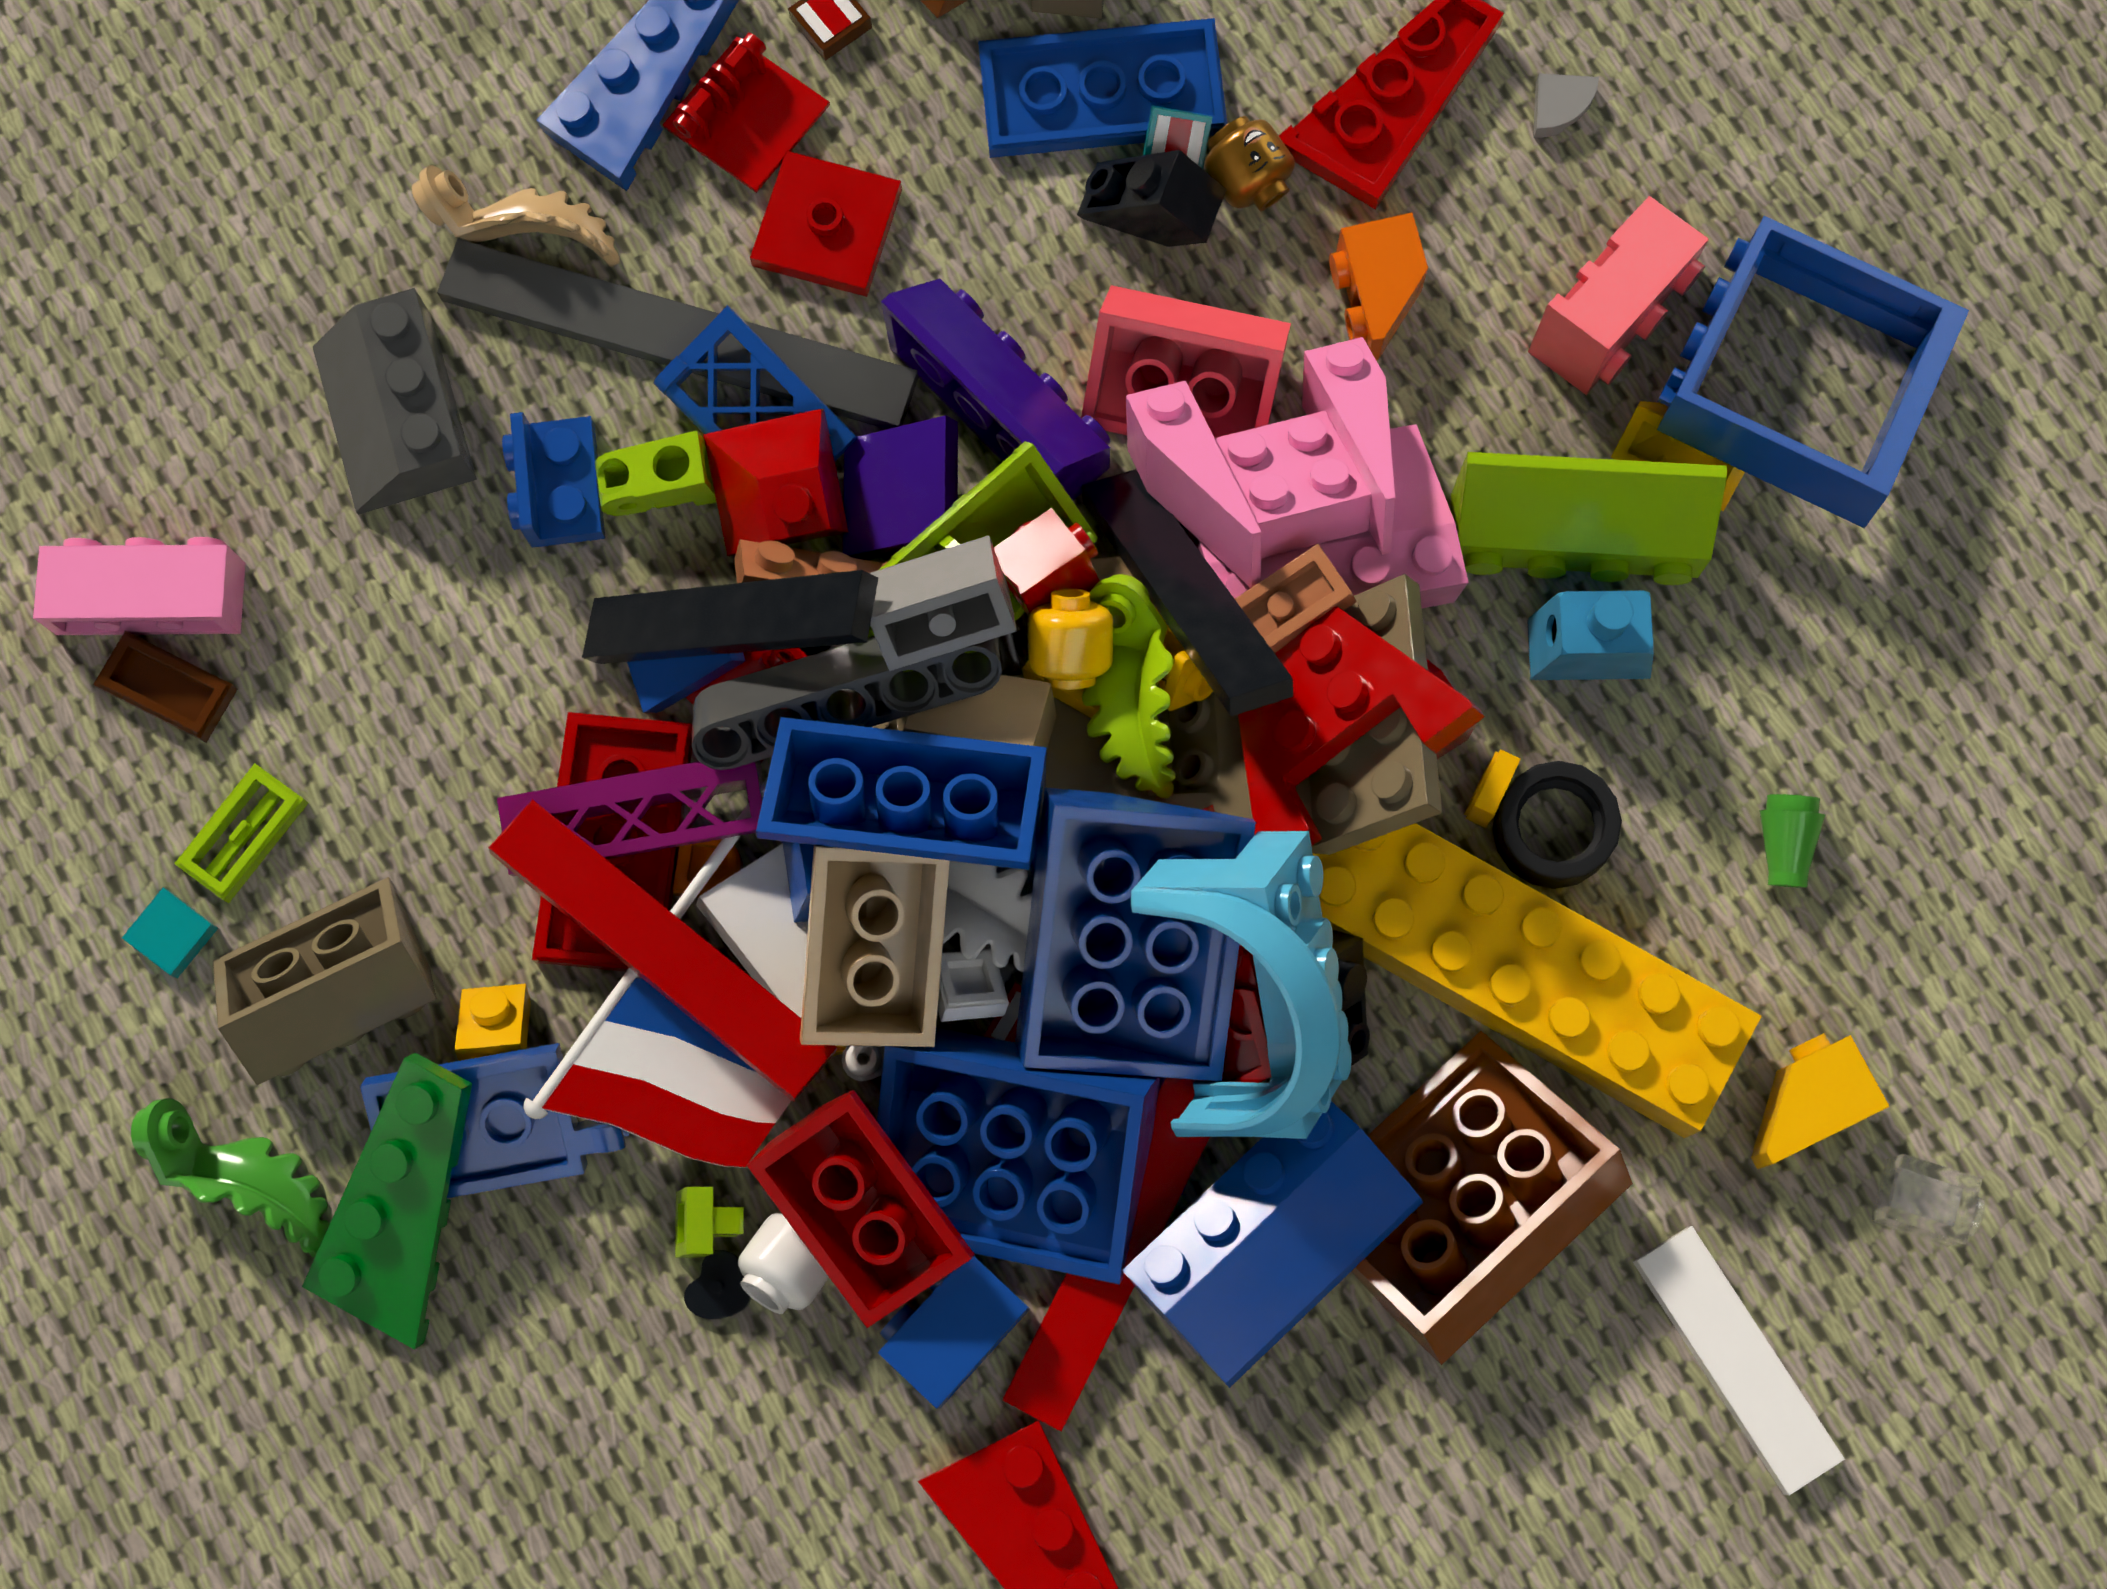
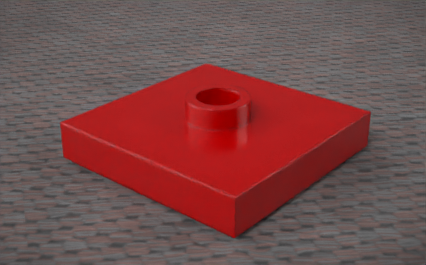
M786 150L750 256L752 266L867 297L901 196V181Z

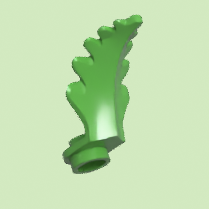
M171 1098L155 1100L135 1115L131 1126L133 1146L142 1158L149 1160L160 1185L183 1187L201 1203L217 1202L227 1198L231 1200L236 1211L245 1216H251L259 1210L263 1214L268 1227L273 1230H279L283 1226L287 1240L290 1243H297L299 1241L302 1251L309 1253L315 1258L330 1225L327 1220H320V1217L327 1210L328 1204L323 1197L310 1196L312 1192L320 1187V1181L317 1177L308 1175L293 1178V1174L302 1163L300 1156L288 1153L270 1157L269 1153L273 1147V1142L264 1137L247 1138L217 1146L203 1144L185 1107L177 1100Z

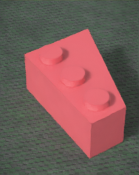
M1648 196L1609 238L1606 243L1607 247L1593 263L1589 260L1576 275L1579 281L1565 297L1558 293L1548 303L1528 352L1585 395L1590 392L1599 380L1610 385L1632 356L1625 351L1629 343L1636 335L1646 341L1667 315L1669 310L1663 307L1662 304L1673 290L1683 296L1698 279L1705 268V265L1699 262L1698 259L1709 238L1651 196Z

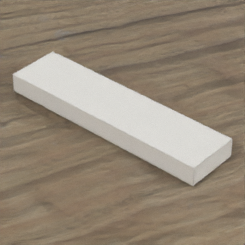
M1693 1226L1685 1228L1633 1261L1635 1267L1783 1495L1790 1496L1845 1460Z

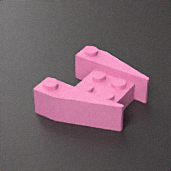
M1363 337L1304 351L1302 408L1306 413L1305 416L1214 438L1186 381L1126 395L1128 452L1147 492L1168 512L1173 514L1183 526L1250 588L1261 581L1262 558L1367 531L1371 533L1382 555L1391 553L1395 487L1386 376Z

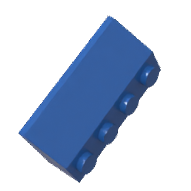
M781 717L756 835L760 839L1029 870L1038 844L1044 787H1046L1047 747Z
M1331 1101L1328 1111L1321 1114L1307 1139L1270 1137L1260 1139L1122 1271L1154 1310L1230 1388L1413 1213L1423 1201L1365 1132Z

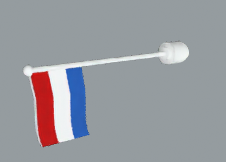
M847 644L831 645V647L828 650ZM767 778L761 785L763 796L765 792ZM749 803L736 820L751 818ZM740 836L723 838L670 912L679 919L682 918ZM628 968L533 1101L528 1098L525 1099V1113L532 1119H541L548 1114L547 1111L609 1124L689 1159L724 1167L745 1168L791 1100L645 980L639 979V975Z

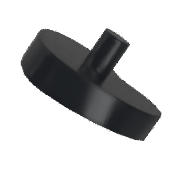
M714 1250L712 1255L704 1258L700 1277L690 1283L684 1292L685 1304L696 1316L705 1319H723L736 1315L745 1310L750 1304L751 1297L743 1290L740 1284L744 1276L738 1266L739 1258L734 1253L726 1250Z

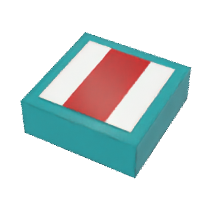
M1151 106L1143 155L1180 150L1203 169L1213 117L1211 115Z

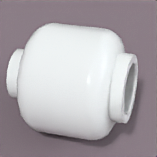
M780 1213L770 1215L763 1222L738 1259V1266L744 1276L740 1283L743 1290L759 1304L778 1314H783L787 1308L795 1310L806 1308L812 1303L829 1278L783 1214Z

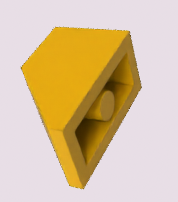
M1823 1033L1789 1050L1794 1063L1776 1071L1751 1159L1757 1170L1779 1162L1890 1107L1851 1035L1830 1044L1827 1036Z

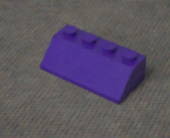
M936 279L892 292L881 301L890 349L909 368L918 371V377L1002 462L1024 441L1034 444L1072 501L1082 493L1081 485L1096 481L1110 468V447L1108 444L1111 441L1103 427L1089 415H1085L1081 419L1066 404L1068 397L1058 382L1047 373L1038 376L1024 362L1026 356L1019 344L1005 331L996 334L982 320L984 314L981 308L967 292L960 289L954 293L941 279Z

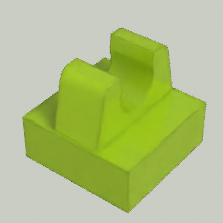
M685 1187L676 1191L675 1258H702L712 1255L713 1237H737V1235L744 1234V1208L713 1207V1187Z

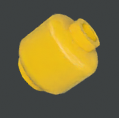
M1060 589L1051 592V602L1035 607L1028 616V661L1031 669L1036 674L1044 677V682L1051 683L1052 688L1076 690L1094 686L1097 683V677L1105 674L1113 663V617L1107 607L1090 601V592L1086 590Z

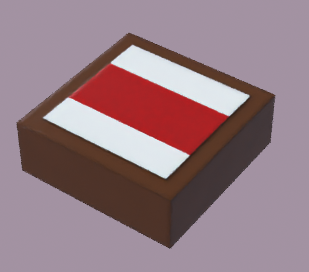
M799 0L788 8L792 22L825 61L872 29L871 17L856 0Z

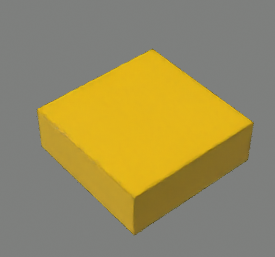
M1501 749L1499 752L1495 751L1464 813L1466 815L1465 819L1484 828L1487 827L1499 807L1521 758Z

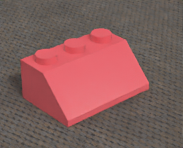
M1111 285L1099 311L1081 419L1085 415H1089L1105 431L1127 435L1126 395L1186 381L1214 438L1269 425L1291 323Z

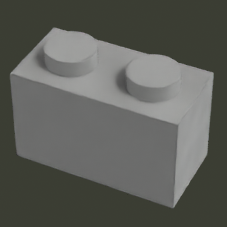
M989 535L870 573L878 577L870 626L889 671L1017 631L1009 587Z

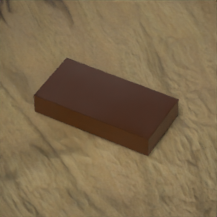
M127 631L123 633L93 684L98 689L205 743L209 740L238 690L233 684Z

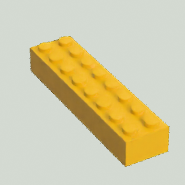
M1417 823L1331 855L1313 853V856L1320 858L1323 866V887L1319 895L1322 917L1329 919L1332 930L1363 938V953L1366 959L1683 1138L1702 1130L1762 1017L1760 1014Z

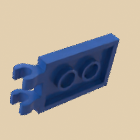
M560 1043L439 1064L441 1067L472 1083L458 1165L452 1168L447 1198L584 1174L588 1165L587 1154L608 1153L624 1149L626 1147L624 1137L629 1136L630 1133L613 1125L591 1120L578 1122L577 1117L547 1111L548 1114L541 1119H532L527 1116L524 1111L525 1099L528 1098L533 1101L563 1059ZM398 1072L366 1077L360 1086L371 1131Z

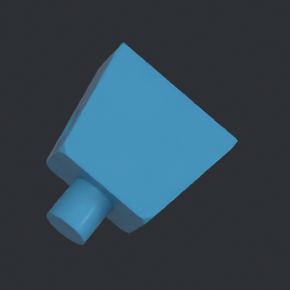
M1644 590L1565 591L1557 593L1527 620L1530 680L1651 678L1654 646L1650 592ZM1552 632H1557L1556 639L1553 644Z

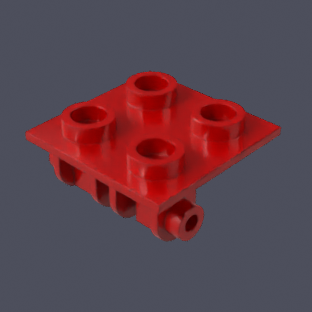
M747 33L744 38L736 37L732 41L730 46L709 68L707 73L698 81L696 86L662 125L666 130L757 193L780 166L786 150L791 152L830 106V102L762 54L766 50L765 44L756 35Z

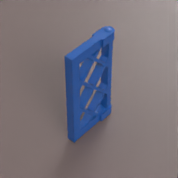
M728 305L679 356H676L659 373L653 382L703 434L723 430L717 424V414H750V424L760 422V414L794 415L824 409L829 434L831 435L830 440L834 461L858 439L835 413ZM731 333L751 353V363H717L718 346ZM708 357V363H702ZM693 371H708V407H700L680 386ZM717 371H751L750 407H717ZM760 371H768L793 396V406H760Z

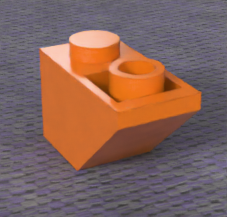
M1413 212L1341 228L1336 252L1329 255L1330 271L1335 288L1337 290L1346 288L1351 308L1345 309V324L1349 340L1363 337L1376 361L1379 360L1420 295L1428 271Z

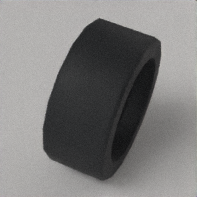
M1554 761L1537 764L1515 778L1504 794L1495 813L1492 830L1497 852L1511 872L1532 885L1557 889L1578 885L1595 874L1606 863L1618 845L1622 819L1617 798L1603 778L1583 765ZM1554 788L1570 791L1581 798L1592 813L1594 822L1592 841L1585 852L1573 860L1555 862L1542 859L1530 851L1521 837L1519 828L1521 809L1530 797L1540 791Z

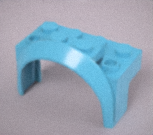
M1258 831L1236 859H1158L1131 890L1132 913L1189 920L1204 924L1238 942L1253 955L1267 1038L1271 1080L1269 1083L1195 1081L1193 1083L1194 1098L1181 1116L1171 1121V1128L1176 1137L1307 1139L1321 1114L1328 1111L1331 1098L1341 1082L1349 1077L1352 1057L1348 1043L1347 1017L1341 1011L1342 990L1338 981V957L1336 951L1332 948L1333 931L1329 919L1322 917L1319 895L1323 887V866L1320 858L1313 856L1309 831Z

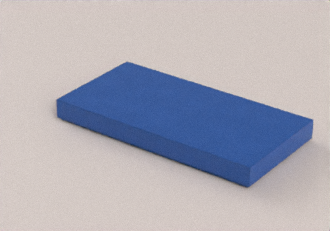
M1215 18L978 41L990 158L1145 143L1151 106L1211 115L1213 118L1209 137L1214 136L1228 124Z

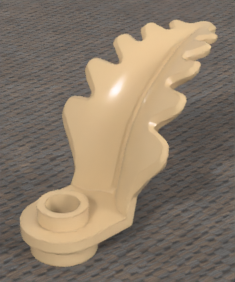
M429 165L420 172V180L412 185L413 197L423 214L438 226L446 224L457 238L478 243L519 233L541 232L572 238L584 244L599 255L610 267L620 262V257L614 248V238L603 232L606 228L605 221L602 218L588 215L592 212V208L587 203L567 205L569 196L564 191L538 196L536 189H524L488 207L474 211L467 202L468 193L461 180L450 170L442 171L434 165Z

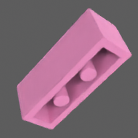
M145 537L129 538L125 541V545H103L92 539L68 538L63 541V546H39L33 619L55 635H123L125 631L133 635L241 634L246 563L224 541L211 537H193L187 540V545H165L159 540Z

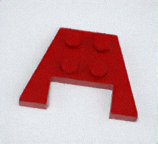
M1338 606L1333 607L1275 653L1293 678V697L1238 714L1252 818L1256 822L1254 833L1256 834L1258 831H1309L1311 847L1320 841L1322 836L1295 787L1400 707L1423 744L1435 754L1485 716L1468 698Z

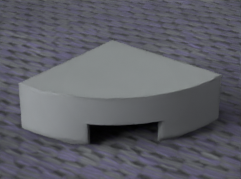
M1539 73L1535 84L1533 138L1555 136L1578 121L1592 104L1597 91L1599 77Z

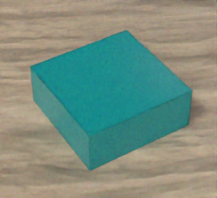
M163 887L123 935L122 939L170 976L178 979L217 931L218 927L174 893Z

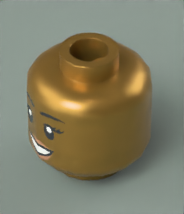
M1247 116L1239 117L1220 129L1208 141L1207 146L1211 151L1205 160L1206 172L1226 188L1224 198L1232 207L1241 209L1255 204L1259 211H1263L1277 203L1289 192L1290 189L1285 181L1290 177L1295 168V160L1272 125L1262 119L1249 121Z

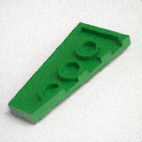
M416 1052L405 1057L402 1061L302 1285L306 1290L414 1350L424 1343L430 1320L425 1319L429 1294L436 1287L440 1263L436 1262L440 1233L441 1229L447 1225L451 1200L447 1199L452 1168L458 1165L472 1089L471 1082Z

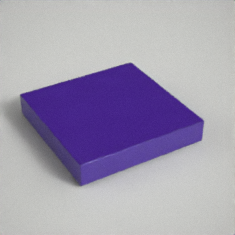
M944 415L858 436V439L844 452L843 506L848 532L843 533L844 554L851 558L862 560L894 555L903 546H907L958 500V422Z

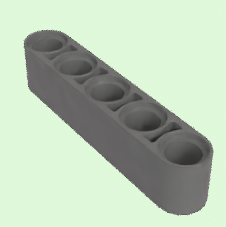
M873 636L868 638L865 643L843 645L712 685L702 690L694 701L692 722L693 753L700 763L709 768L718 770L732 769L772 757L781 717L872 727L982 694L997 684L1002 673L998 637L889 671L877 640ZM968 651H976V652H973V653H964V652H968Z

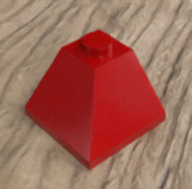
M824 409L703 434L727 556L736 555L740 539L759 543L763 541H777L789 545L848 532Z

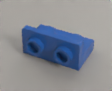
M523 412L511 413L512 434L503 435L502 447L507 470L509 472L515 471L516 492L508 493L507 495L508 514L513 530L520 529L532 548L605 539L604 518L600 505L595 468L598 453L595 423L592 417L586 416L529 423Z

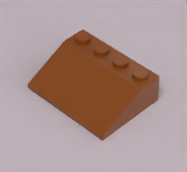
M1480 1031L1368 1135L1378 1149L1417 1192L1423 1203L1351 1272L1391 1316L1442 1365L1633 1184L1621 1151L1505 1050Z

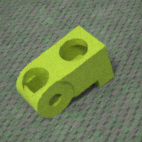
M698 430L614 450L599 456L595 461L601 510L607 515L623 516L646 512L654 507L660 509L694 502L696 506L717 503L705 441Z

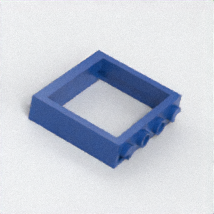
M1763 216L1750 242L1741 238L1737 239L1723 267L1734 273L1730 281L1718 278L1702 309V312L1712 316L1708 326L1699 322L1695 324L1680 354V357L1689 360L1690 363L1685 372L1674 367L1657 402L1668 406L1657 430L1865 529L1889 496L1969 310L1769 217ZM1755 274L1916 348L1862 472L1697 394Z

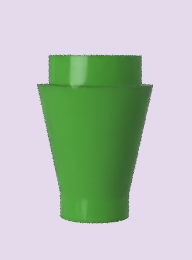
M1787 794L1767 795L1766 810H1759L1768 866L1767 885L1807 888L1809 870L1825 819V814L1819 813L1820 798Z

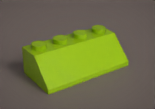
M1467 452L1451 493V513L1456 524L1466 572L1476 575H1493L1502 572L1503 567L1526 568L1530 576L1545 579L1564 576L1566 571L1590 572L1592 579L1602 582L1622 581L1627 579L1629 574L1653 575L1654 582L1662 585L1687 584L1692 581V578H1698L1712 560L1727 479V466Z

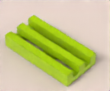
M254 763L174 864L219 898L230 903L309 802ZM264 785L269 789L247 818L242 820L232 832L228 842L205 870L201 868L198 864L260 786ZM283 799V804L220 882L218 880L219 876L278 802Z

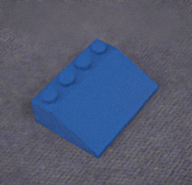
M1044 787L1015 1044L1023 1067L1222 1081L1240 944L1229 936L1204 924L1189 920L1132 913L1131 890L1158 859H1236L1254 837L1256 822L1253 819L1113 793Z
M936 1027L935 1047L885 1046L877 1122L971 1250L979 1255L1115 1284L1121 1283L1124 1274L1122 1270L1126 1265L1153 1135L1160 1077L1023 1067L1015 1042Z

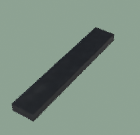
M1137 469L1081 485L1083 504L1133 576L1146 587L1151 602L1229 715L1235 716L1293 697L1292 676L1173 514L1167 511L1147 492Z
M864 570L594 598L582 658L594 663L607 664L865 643L868 640L878 577Z

